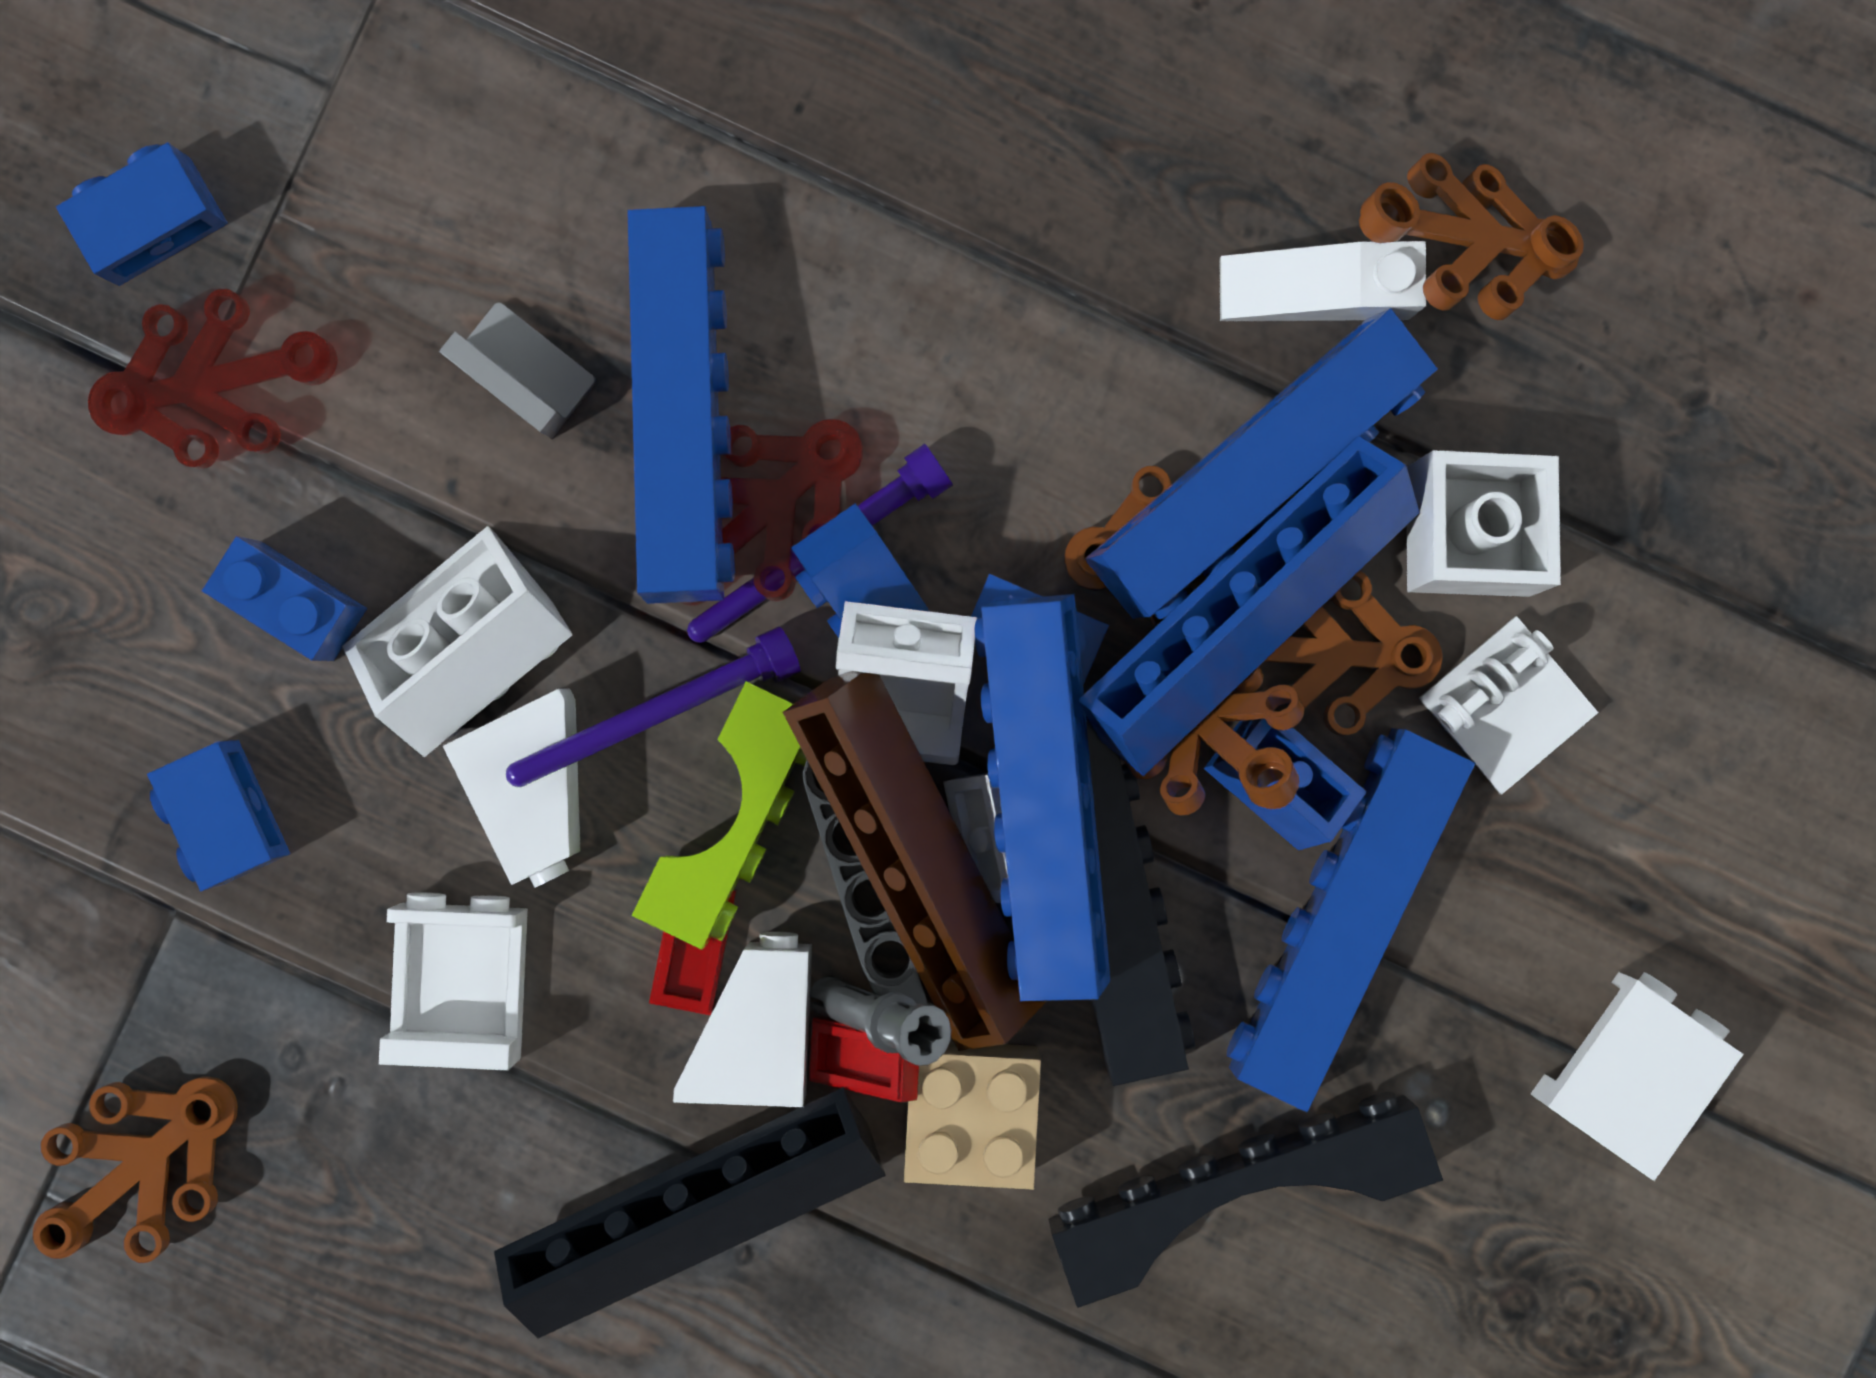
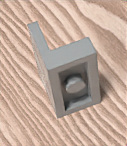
M495 303L467 339L454 331L439 350L441 354L550 439L554 438L596 385V378L502 303Z

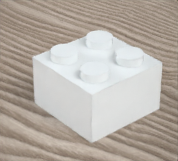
M1433 450L1407 466L1420 512L1407 524V592L1530 597L1561 585L1559 456Z

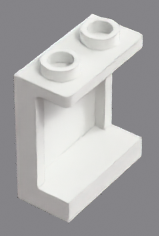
M845 601L836 657V669H839L838 675L851 671L879 674L923 761L947 765L957 764L967 691L972 670L975 642L974 630L977 617Z
M409 893L407 894L406 903H400L387 909V922L395 923L390 1033L380 1038L379 1065L509 1070L521 1059L528 908H509L510 898L504 896H472L470 906L446 905L445 894Z
M1618 972L1612 983L1620 988L1619 992L1560 1076L1555 1081L1544 1074L1531 1092V1095L1655 1181L1743 1054L1724 1041L1730 1031L1715 1019L1698 1009H1695L1692 1015L1688 1016L1671 1004L1678 994L1653 976L1644 972L1639 980Z

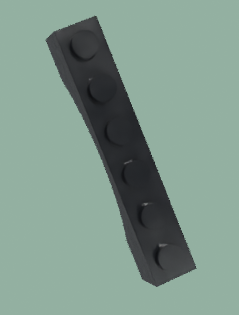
M1394 1092L1375 1094L1358 1103L1360 1110L1336 1118L1334 1113L1315 1115L1298 1124L1300 1131L1278 1139L1275 1138L1274 1134L1258 1135L1238 1145L1240 1152L1217 1160H1215L1214 1155L1198 1156L1178 1166L1179 1173L1157 1181L1151 1175L1138 1177L1118 1187L1119 1194L1095 1202L1094 1197L1087 1196L1063 1204L1058 1208L1059 1215L1048 1218L1052 1238L1077 1308L1139 1287L1155 1259L1180 1232L1209 1211L1243 1195L1276 1187L1317 1185L1354 1191L1383 1202L1443 1181L1419 1108L1405 1095L1396 1097Z

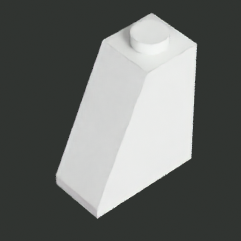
M570 688L557 689L443 745L511 885L529 877L534 888L568 872L569 869L564 859L580 852L578 763L575 762L523 787L510 785L505 775L506 769L511 763L576 734V703Z
M790 932L760 933V942H749L674 1088L673 1102L803 1107L807 1095L812 944H798V934Z

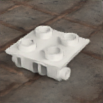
M1517 616L1513 617L1419 697L1421 702L1466 755L1476 763L1477 768L1501 795L1598 714V711L1548 654L1554 649L1551 642L1538 630L1531 634Z

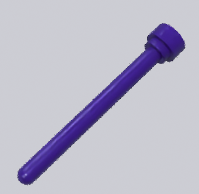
M925 443L904 457L907 464L897 470L900 474L898 478L857 505L872 526L913 497H916L919 502L927 495H930L933 500L953 486V483ZM792 550L724 597V600L717 602L691 620L687 627L690 639L698 643L707 641L796 579L795 576L805 570L794 551Z
M780 626L755 637L756 644L747 648L748 655L511 763L506 769V779L514 787L526 786L744 685L746 681L750 682L759 678L761 682L773 679L778 683L801 672L792 644Z

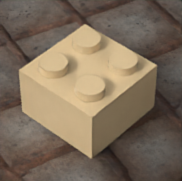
M950 1041L945 1053L936 1062L929 1065H919L917 1100L908 1102L904 1182L1034 1190L1041 1058L1037 1046L1004 1044L958 1051L954 1041Z

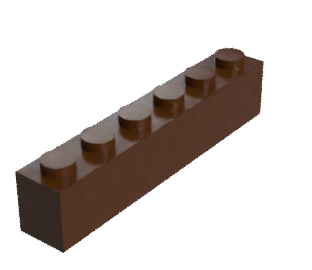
M851 671L829 678L783 711V714L935 1007L943 1010L949 1018L951 1038L958 1051L1004 1045L1046 1001H1020L1018 980H1011L1007 967L1008 945L1010 941H1014V938L880 675Z

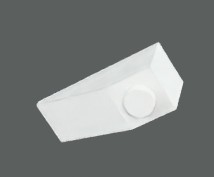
M1426 241L1352 242L1221 256L1220 321L1366 320L1390 308L1400 320H1409L1426 307V298L1423 293V283L1426 280Z

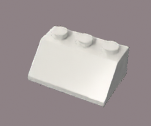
M487 526L342 647L375 717L423 757H426L441 743L454 737L464 724L492 701L501 698L510 686L539 662L553 655L558 647L573 634L550 598L498 535Z

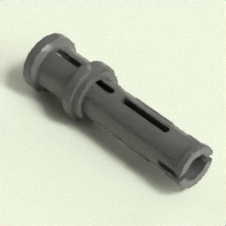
M833 976L820 978L810 991L809 997L823 1001V1004L817 1001L810 1003L811 1008L816 1014L822 1017H829L839 1023L865 1032L874 1047L886 1053H899L904 1060L912 1064L929 1065L936 1062L945 1053L950 1043L951 1026L949 1018L943 1010L931 1004H916L912 998L901 993L889 992L879 996L845 983Z

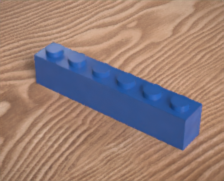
M705 206L627 210L637 593L647 604L724 600V582H734L735 579L733 544L723 543L722 518H732L733 515L730 479H721L720 455H730L731 452L728 415L719 416L718 392H728L727 355L726 353H717L716 329L727 328L724 290H715L714 267L725 266L722 228L712 227Z
M1391 308L1366 319L1087 556L1085 561L1132 619L1151 617L1153 614L1158 620L1166 617L1189 596L1184 588L1201 573L1208 578L1235 553V550L1232 548L1233 545L1248 532L1254 535L1281 509L1280 505L1296 491L1302 490L1358 436L1371 442L1379 433L1374 426L1377 421L1389 411L1396 416L1415 404L1425 394L1420 384L1437 371L1438 368Z
M1360 436L1351 442L1078 700L1100 741L1142 776L1148 773L1420 513L1407 466Z
M1075 595L997 600L981 607L982 618L976 619L974 635L977 653L979 657H986L989 683H985L982 687L981 707L985 722L993 723L995 748L990 749L988 754V776L991 786L999 788L1002 813H997L995 817L994 837L998 852H1006L1008 877H1004L1001 883V906L1006 917L1012 916L1014 941L1009 942L1007 950L1008 973L1011 980H1018L1020 1001L1099 999L1110 983L1111 978L1086 714L1078 701L1084 695Z
M1392 728L1388 737L1380 735L1376 739L1364 765V769L1370 771L1363 787L1366 794L1342 826L1343 830L1333 851L1324 850L1316 861L1309 879V884L1315 886V889L1305 909L1297 907L1284 928L1282 942L1288 945L1277 967L1271 964L1268 965L1257 984L1254 999L1260 1001L1250 1024L1241 1022L1230 1040L1227 1057L1231 1058L1232 1061L1229 1069L1238 1080L1308 1113L1476 764L1475 762L1406 729Z

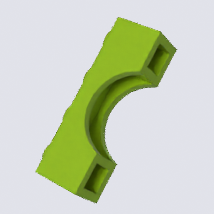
M747 681L745 682L717 739L732 756L741 778L742 800L736 821L721 841L704 852L690 856H661L631 916L701 950L707 946L711 937L722 942L738 910V906L728 902L739 879L748 883L752 881L767 850L756 843L767 821L779 825L795 792L786 787L785 784L795 763L804 767L807 761L783 714V711L793 705L792 703Z

